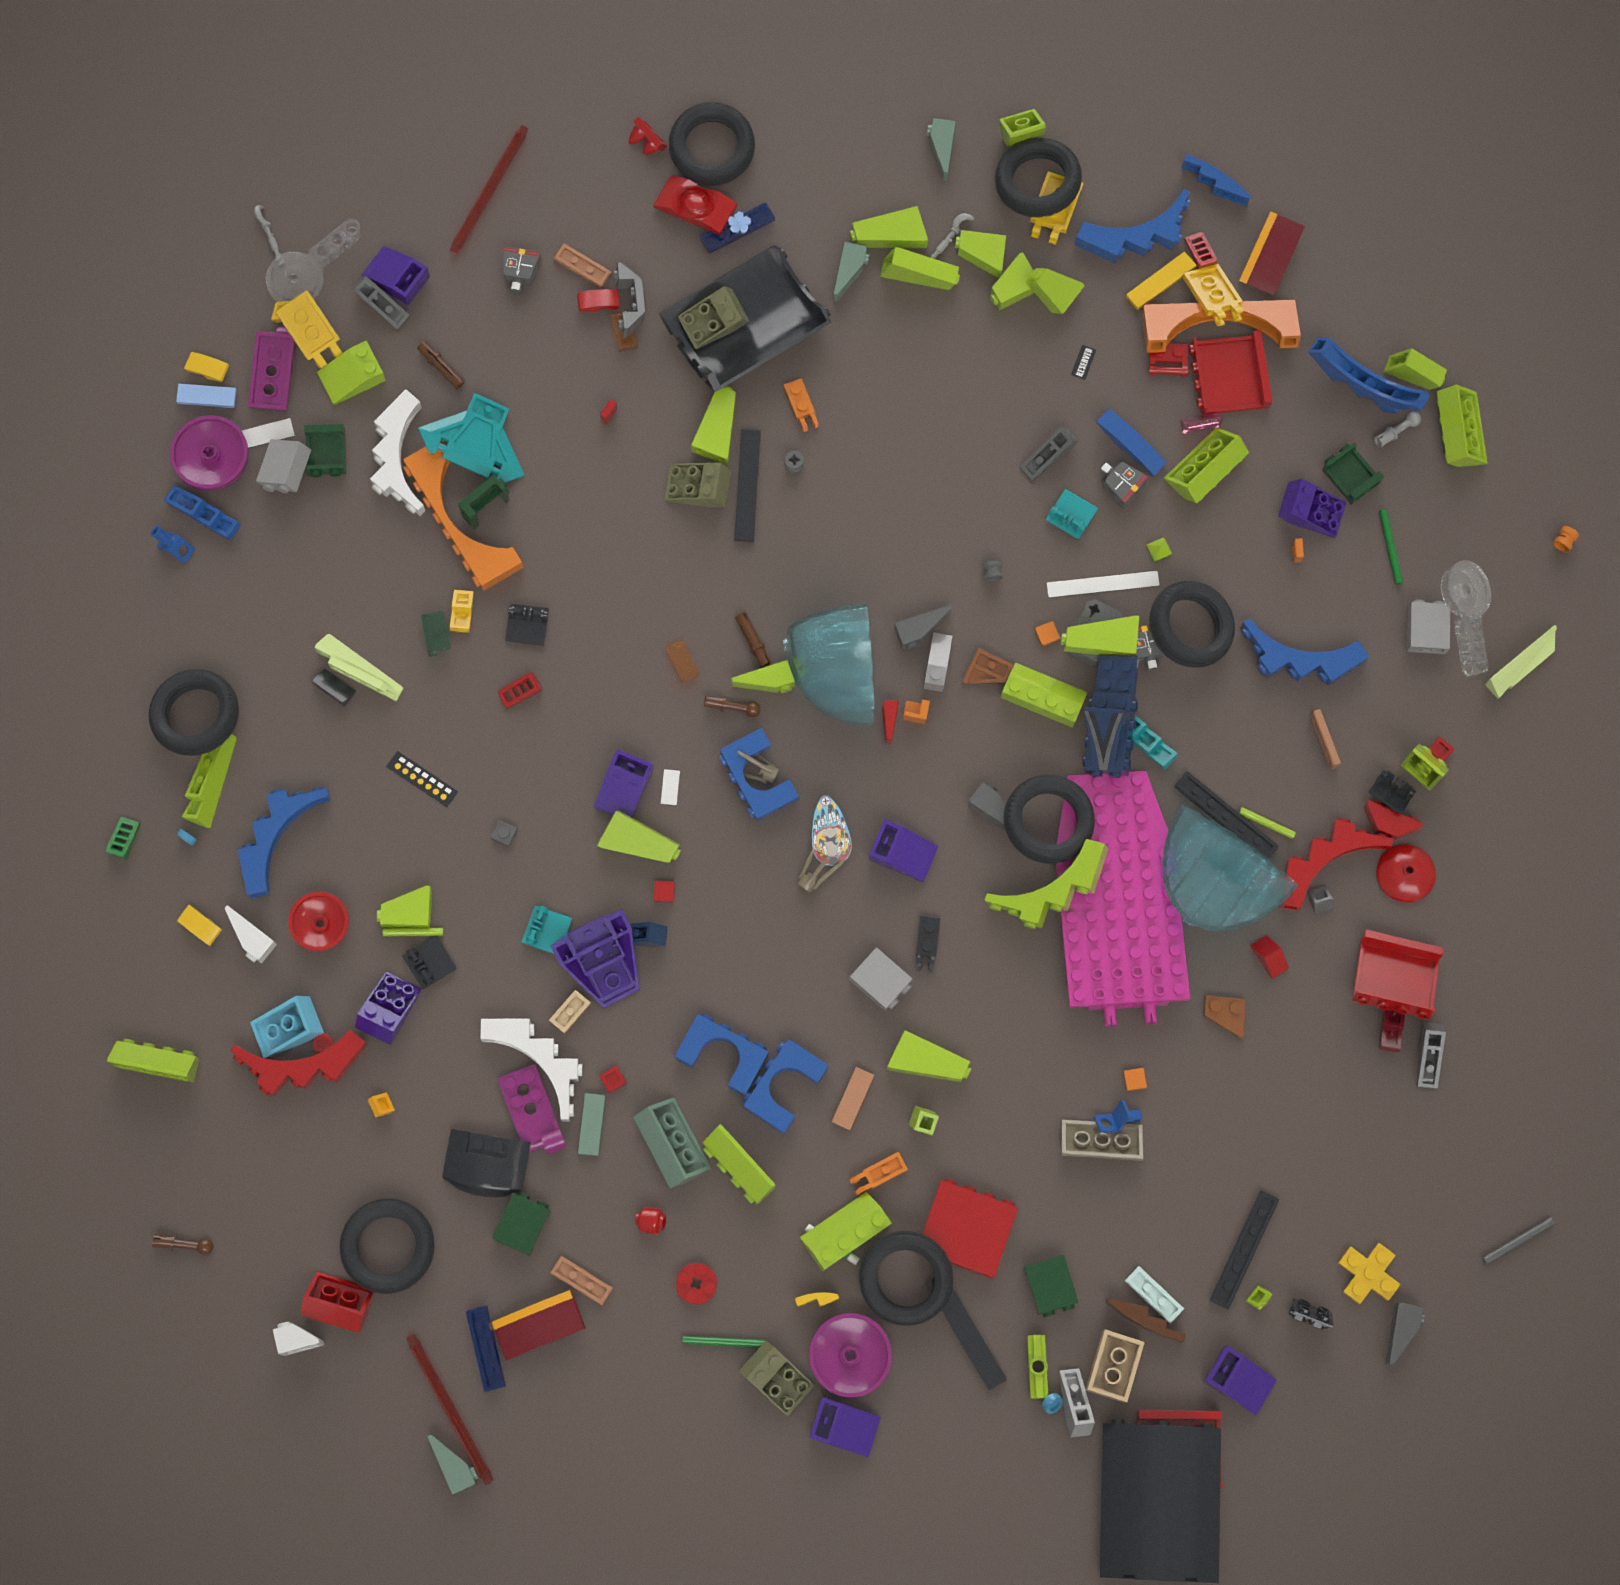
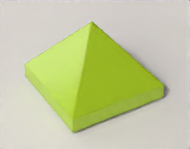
M1164 537L1146 545L1154 562L1172 555Z
M1258 1285L1246 1302L1261 1310L1266 1306L1273 1294Z

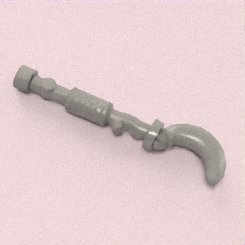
M257 205L254 208L255 217L262 223L261 227L269 238L268 242L272 251L275 252L278 266H284L286 263L279 252V246L275 237H273L274 234L270 231L271 224L262 216L261 210L264 209V206Z
M967 213L957 215L953 220V227L950 229L951 233L948 234L945 240L941 241L930 258L936 259L949 245L948 243L952 242L951 238L959 234V224L962 221L974 220V217Z

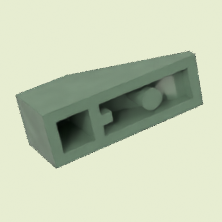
M933 118L932 125H928L927 136H930V146L942 179L947 181L955 121Z
M844 242L833 302H837L862 273L864 265H868L870 254L866 253L867 246Z
M434 1435L427 1436L452 1495L477 1484L476 1479H478V1475L474 1467L470 1468L468 1463Z

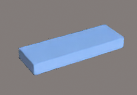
M178 384L176 402L183 405L235 408L237 389Z

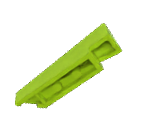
M233 734L215 750L202 754L185 794V797L191 801L182 818L205 828L211 827L236 743V737Z

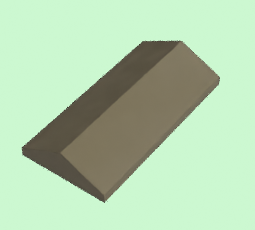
M1062 1119L1061 1154L1062 1156L1143 1161V1127L1139 1124H1125L1120 1132L1101 1133L1096 1122ZM1101 1122L1103 1126L1111 1127L1109 1122Z

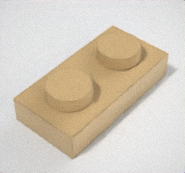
M575 990L549 1021L565 1034L590 1006L591 1002Z

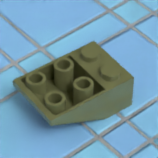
M726 286L678 316L695 349L726 336L750 322L734 291Z
M722 463L670 464L664 500L708 508L726 507L731 470Z
M767 1341L758 1348L738 1371L787 1417L815 1386Z

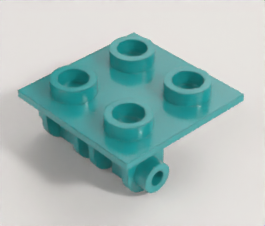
M1065 489L1055 506L1051 508L1046 521L1079 540L1098 508Z
M535 905L521 943L554 954L550 945L567 934L572 918L547 910V907Z

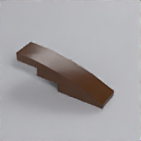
M1112 1298L1106 1300L1107 1305L1139 1327L1181 1343L1185 1341L1186 1333L1166 1329L1168 1320L1147 1316L1149 1307Z

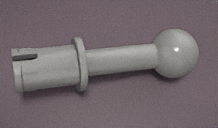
M1410 412L1406 416V420L1396 427H1387L1386 431L1374 438L1375 444L1382 448L1390 441L1397 440V434L1409 426L1416 427L1420 424V414Z

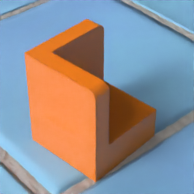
M923 699L922 703L906 701L902 720L925 724L930 701Z

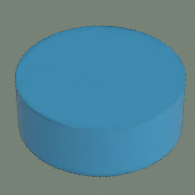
M180 829L177 833L178 837L190 845H194L197 841L195 837L183 829Z
M1052 1393L1044 1399L1042 1408L1048 1414L1055 1413L1062 1407L1063 1399L1059 1394Z

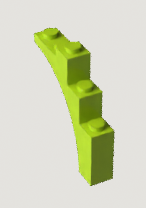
M1086 839L1073 864L1049 885L1034 892L1021 895L1000 896L987 893L985 902L992 910L1000 912L1003 909L1007 910L1010 915L1017 917L1020 915L1019 919L1027 928H1042L1049 906L1050 909L1057 912L1062 910L1068 911L1075 889L1076 892L1087 895L1088 892L1094 894L1108 848L1104 843Z

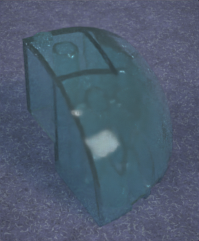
M867 603L831 608L803 617L789 626L786 639H783L784 651L788 650V659L794 680L808 701L834 719L858 725H874V712H872L874 708L873 665Z
M1182 804L1167 834L1162 868L1164 884L1169 899L1176 910L1183 916V921L1188 926H1197L1210 931H1229L1245 927L1262 919L1278 908L1299 886L1283 870L1280 871L1273 866V861L1260 854V851L1248 842L1246 844L1243 840L1237 838L1238 835L1226 827L1223 828L1211 818L1207 820L1201 816L1200 812Z

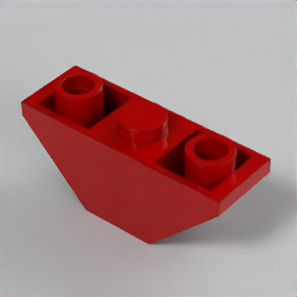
M1368 800L1363 807L1374 833L1386 834L1388 838H1393V841L1418 832L1423 826V823L1419 822L1418 818L1401 815L1392 809L1382 806L1383 804L1376 800Z

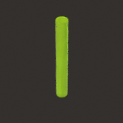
M1243 807L1239 812L1240 815L1291 839L1296 834V832Z
M383 928V936L444 935V928Z

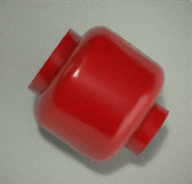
M643 1207L640 1213H637L635 1216V1225H638L641 1233L657 1235L665 1229L666 1215L663 1214L660 1208Z

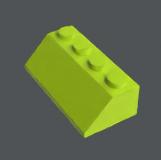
M1457 384L1437 391V405L1440 411L1439 421L1442 425V440L1445 444L1447 464L1456 467L1488 464L1477 392Z
M1216 427L1164 479L1184 499L1197 504L1249 454V451L1240 436Z
M1015 663L1002 691L1001 698L1073 728L1088 692Z
M124 1039L123 1042L116 1041L107 1059V1062L116 1068L193 1083L200 1060L191 1051L183 1050V1053H177L174 1048L163 1046V1050L155 1048L156 1045L150 1043H143V1046L135 1044L136 1041Z
M721 1124L704 1140L703 1146L705 1148L702 1150L710 1159L714 1157L718 1161L716 1166L723 1173L728 1172L732 1177L730 1179L732 1184L737 1189L741 1187L746 1192L743 1196L751 1204L755 1202L758 1205L775 1189L774 1182Z
M865 1192L802 1235L800 1240L823 1272L892 1223L878 1203Z

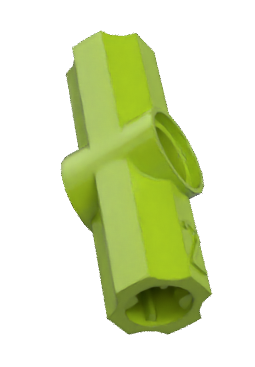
M1045 1335L1027 1336L1030 1399L1046 1398L1048 1396V1364L1046 1362ZM1035 1361H1039L1043 1365V1370L1040 1373L1035 1372L1032 1368Z

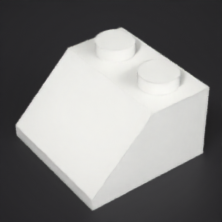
M290 1321L277 1325L278 1328L273 1329L278 1354L283 1356L325 1345L323 1340L303 1328L290 1323Z

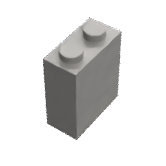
M271 439L256 482L262 485V488L268 492H273L274 490L286 494L288 492H297L311 449L299 441Z
M1414 600L1410 603L1407 610V652L1446 654L1450 649V604H1445L1443 601L1425 603L1424 600Z
M877 947L854 971L849 979L884 1011L888 1008L892 1010L899 1002L897 998L901 993L905 995L912 987L910 984L912 978Z

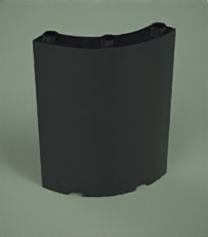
M773 245L659 313L669 334L674 335L676 340L679 341L677 347L700 378H706V385L714 392L719 391L832 323L829 318L831 316L829 309L817 302L810 295L808 287L799 281L786 260L787 254L783 248ZM724 286L731 288L750 322L726 336L695 349L678 316Z
M1112 1420V1424L1103 1423L1100 1577L1219 1583L1221 1429L1213 1428V1424L1200 1423V1427L1169 1426L1168 1421H1156V1425L1124 1424V1420Z

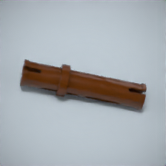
M423 341L417 350L428 359V363L434 365L456 389L462 387L465 380L441 357L440 352H436L427 341Z
M742 612L738 614L735 619L749 643L750 652L756 657L760 668L769 666L772 661L767 655L765 645L761 643L747 613Z

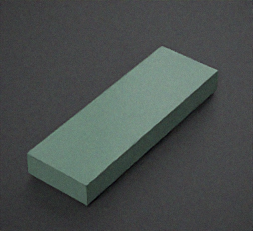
M585 1093L578 1154L599 1156L605 1095Z

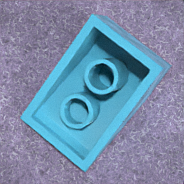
M295 996L250 1022L264 1059L306 1043L324 1033L310 996Z

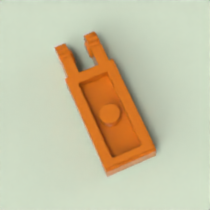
M802 378L784 384V390L803 432L808 431L807 423L804 420L807 417H810L814 428H818L819 423Z
M897 1152L864 1169L862 1173L849 1179V1181L853 1184L866 1177L869 1184L861 1186L855 1191L859 1195L906 1172L908 1168L900 1153Z

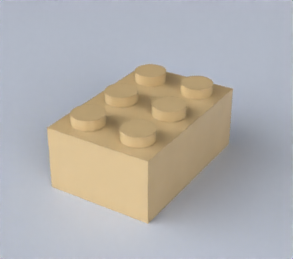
M1106 1329L1103 1330L1085 1390L1127 1403L1145 1342Z

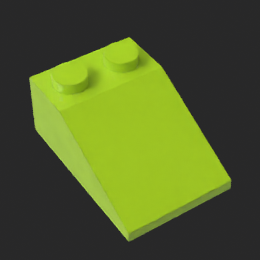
M367 341L349 348L317 372L333 405L386 381L383 371Z
M1420 744L1400 764L1429 791L1449 771L1444 761L1436 759L1429 748Z

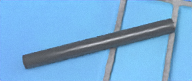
M1551 1217L1482 1257L1486 1265L1553 1226L1555 1224L1554 1220Z

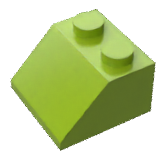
M1035 109L999 119L1002 140L1007 147H1012L1027 139L1043 137L1046 129V124Z

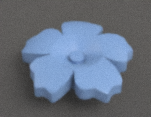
M738 211L734 217L730 216L728 219L729 226H731L730 230L733 233H739V230L742 234L746 233L749 228L748 225L751 224V218L743 217V212Z

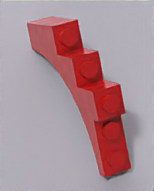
M1344 818L1335 820L1332 824L1330 842H1327L1325 838L1316 837L1309 843L1307 861L1298 856H1293L1287 860L1279 908L1299 911L1302 908L1306 891L1312 879L1329 862L1357 850H1389L1393 845V838H1388V835L1381 833L1372 835L1366 830H1357L1356 832L1354 831L1355 823H1350V820Z
M349 1030L337 1043L325 1051L299 1060L276 1061L264 1059L248 1053L237 1045H234L230 1051L234 1054L232 1058L241 1065L245 1062L250 1066L249 1072L256 1077L261 1075L256 1081L261 1085L258 1089L267 1096L271 1093L275 1097L290 1078V1083L296 1088L300 1089L302 1086L306 1090L321 1071L323 1072L321 1076L327 1081L331 1082L334 1080L338 1083L368 1044Z

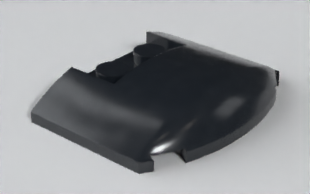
M451 1129L442 1178L450 1182L455 1188L476 1196L504 1197L516 1191L519 1193L523 1190L531 1142Z

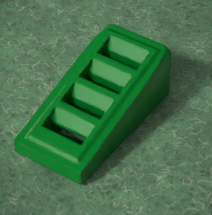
M121 817L105 852L108 855L127 860L140 822ZM127 824L133 826V828L130 830L124 828L123 825ZM121 831L129 833V837L121 835ZM118 838L126 840V843L118 842ZM115 846L123 847V850L115 849Z

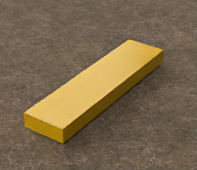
M1184 251L1127 293L1126 298L1138 311L1183 278L1184 273L1194 270L1197 265Z

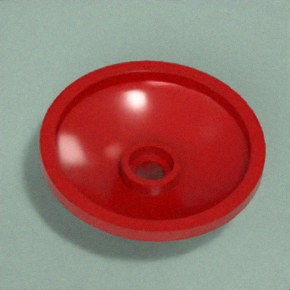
M1401 844L1390 848L1381 856L1376 868V877L1381 890L1388 897L1398 902L1412 903L1423 899L1432 890L1436 880V870L1432 859L1424 850L1414 845ZM1406 868H1410L1412 874H1408Z
M312 892L306 894L293 905L288 918L289 931L293 939L307 950H329L338 945L348 931V911L342 901L330 893ZM319 921L324 922L322 927L317 926Z

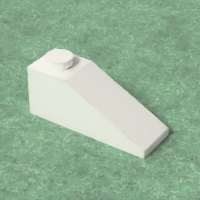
M227 905L225 910L243 949L247 952L245 956L254 963L257 960L262 964L277 944Z

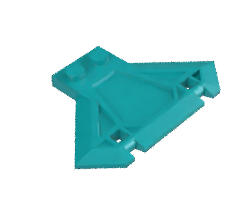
M474 393L467 411L418 427L428 452L435 454L436 450L443 452L442 458L486 478L490 474L495 475L497 479L501 478L505 483L524 476L523 470L503 429V424L509 412V408ZM440 440L447 442V446L440 443ZM496 464L500 466V469L493 467V465Z

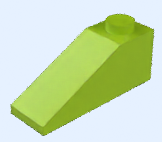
M787 660L731 678L733 687L775 693L781 691V693H786L792 690V687H795V681Z

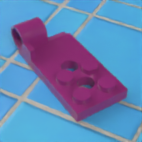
M278 326L276 333L256 331L248 400L249 408L285 412L288 410L293 357H295L297 344L285 327ZM269 367L277 368V373L274 376L267 375ZM269 385L275 388L272 395L265 394V388Z
M536 1064L497 1078L520 1141L531 1142L529 1153L545 1147L546 1153L549 1155L567 1148ZM521 1085L529 1087V1092L525 1096L518 1094V1088ZM534 1104L536 1106L535 1113L527 1114L525 1112L526 1105Z

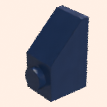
M653 922L630 924L634 946H666L667 926Z

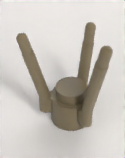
M737 751L738 755L761 768L759 774L762 777L743 773L744 778L760 781L764 784H767L768 781L773 783L779 771L776 765L770 763L760 754L756 757L764 765L747 754Z
M812 850L802 872L798 876L801 879L798 884L808 892H811L813 889L816 890L844 861L838 862L818 880L816 876L829 858L826 857L813 874L808 872L806 875L814 855Z

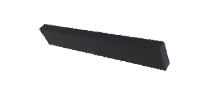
M741 429L734 541L754 542L761 430Z
M1188 771L1174 786V788L1265 862L1279 847V845Z
M1262 1190L1259 1192L1209 1301L1229 1310L1280 1199Z
M935 1277L926 1282L931 1293L934 1289ZM952 1288L950 1298L942 1312L990 1391L1007 1379Z

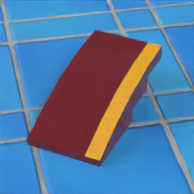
M1270 212L1239 281L1274 296L1305 226Z
M572 1290L492 1322L506 1361L586 1329Z

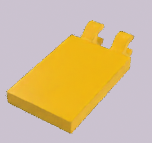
M1048 171L1039 197L1049 195L1059 189L1065 177ZM1082 182L1076 198L1061 212L1047 217H1031L1030 222L1035 223L1031 237L1038 239L1041 228L1044 226L1053 229L1049 243L1056 245L1060 232L1066 234L1083 187Z
M1219 264L1184 273L1183 279L1206 315H1213L1216 326L1225 325L1223 318H1226V314L1224 311L1228 310L1231 311L1235 322L1242 320L1240 313H1243V301Z
M308 290L275 311L308 361L313 358L318 368H323L327 365L320 354L329 347L332 355L336 358L342 354V351L335 343L340 338Z

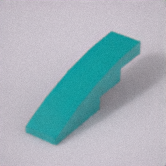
M1135 716L1134 745L1161 768L1166 770L1178 757L1177 752L1163 743L1161 737L1147 728V724Z

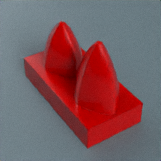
M638 116L633 121L636 125L630 133L629 144L638 143L647 137L643 146L644 155L653 154L658 150L664 151L668 147L644 119Z

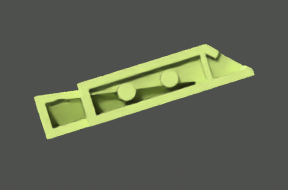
M1556 625L1550 628L1485 684L1498 699L1508 687L1510 689L1555 651Z
M327 634L315 645L317 653L330 659L328 664L331 669L394 701L398 700L403 691L401 685L332 635Z

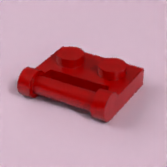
M1169 343L1166 346V352H1149V376L1169 374L1187 377L1188 344ZM1155 363L1181 364V367L1156 366Z

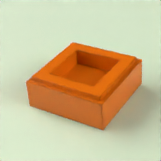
M1302 538L1295 539L1292 544L1294 563H1301L1304 558Z
M1053 621L1034 629L1042 647L1060 640Z
M1144 1068L1123 1071L1126 1091L1147 1088Z

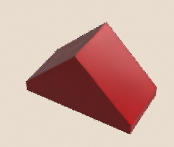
M1267 935L1250 945L1271 979L1289 969L1281 947Z

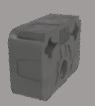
M1096 599L1088 600L1075 626L1123 618V615L1119 610L1105 605ZM1093 609L1096 610V612L1094 613V615H1092V617H1090L1091 611H1092ZM1066 652L1068 655L1091 666H1098L1099 655Z

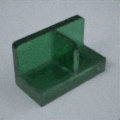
M444 611L421 615L429 657L437 656V651L450 649L449 631Z

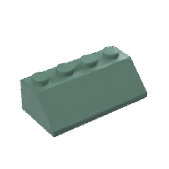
M674 1097L648 1106L633 1117L670 1189L682 1185L711 1169Z

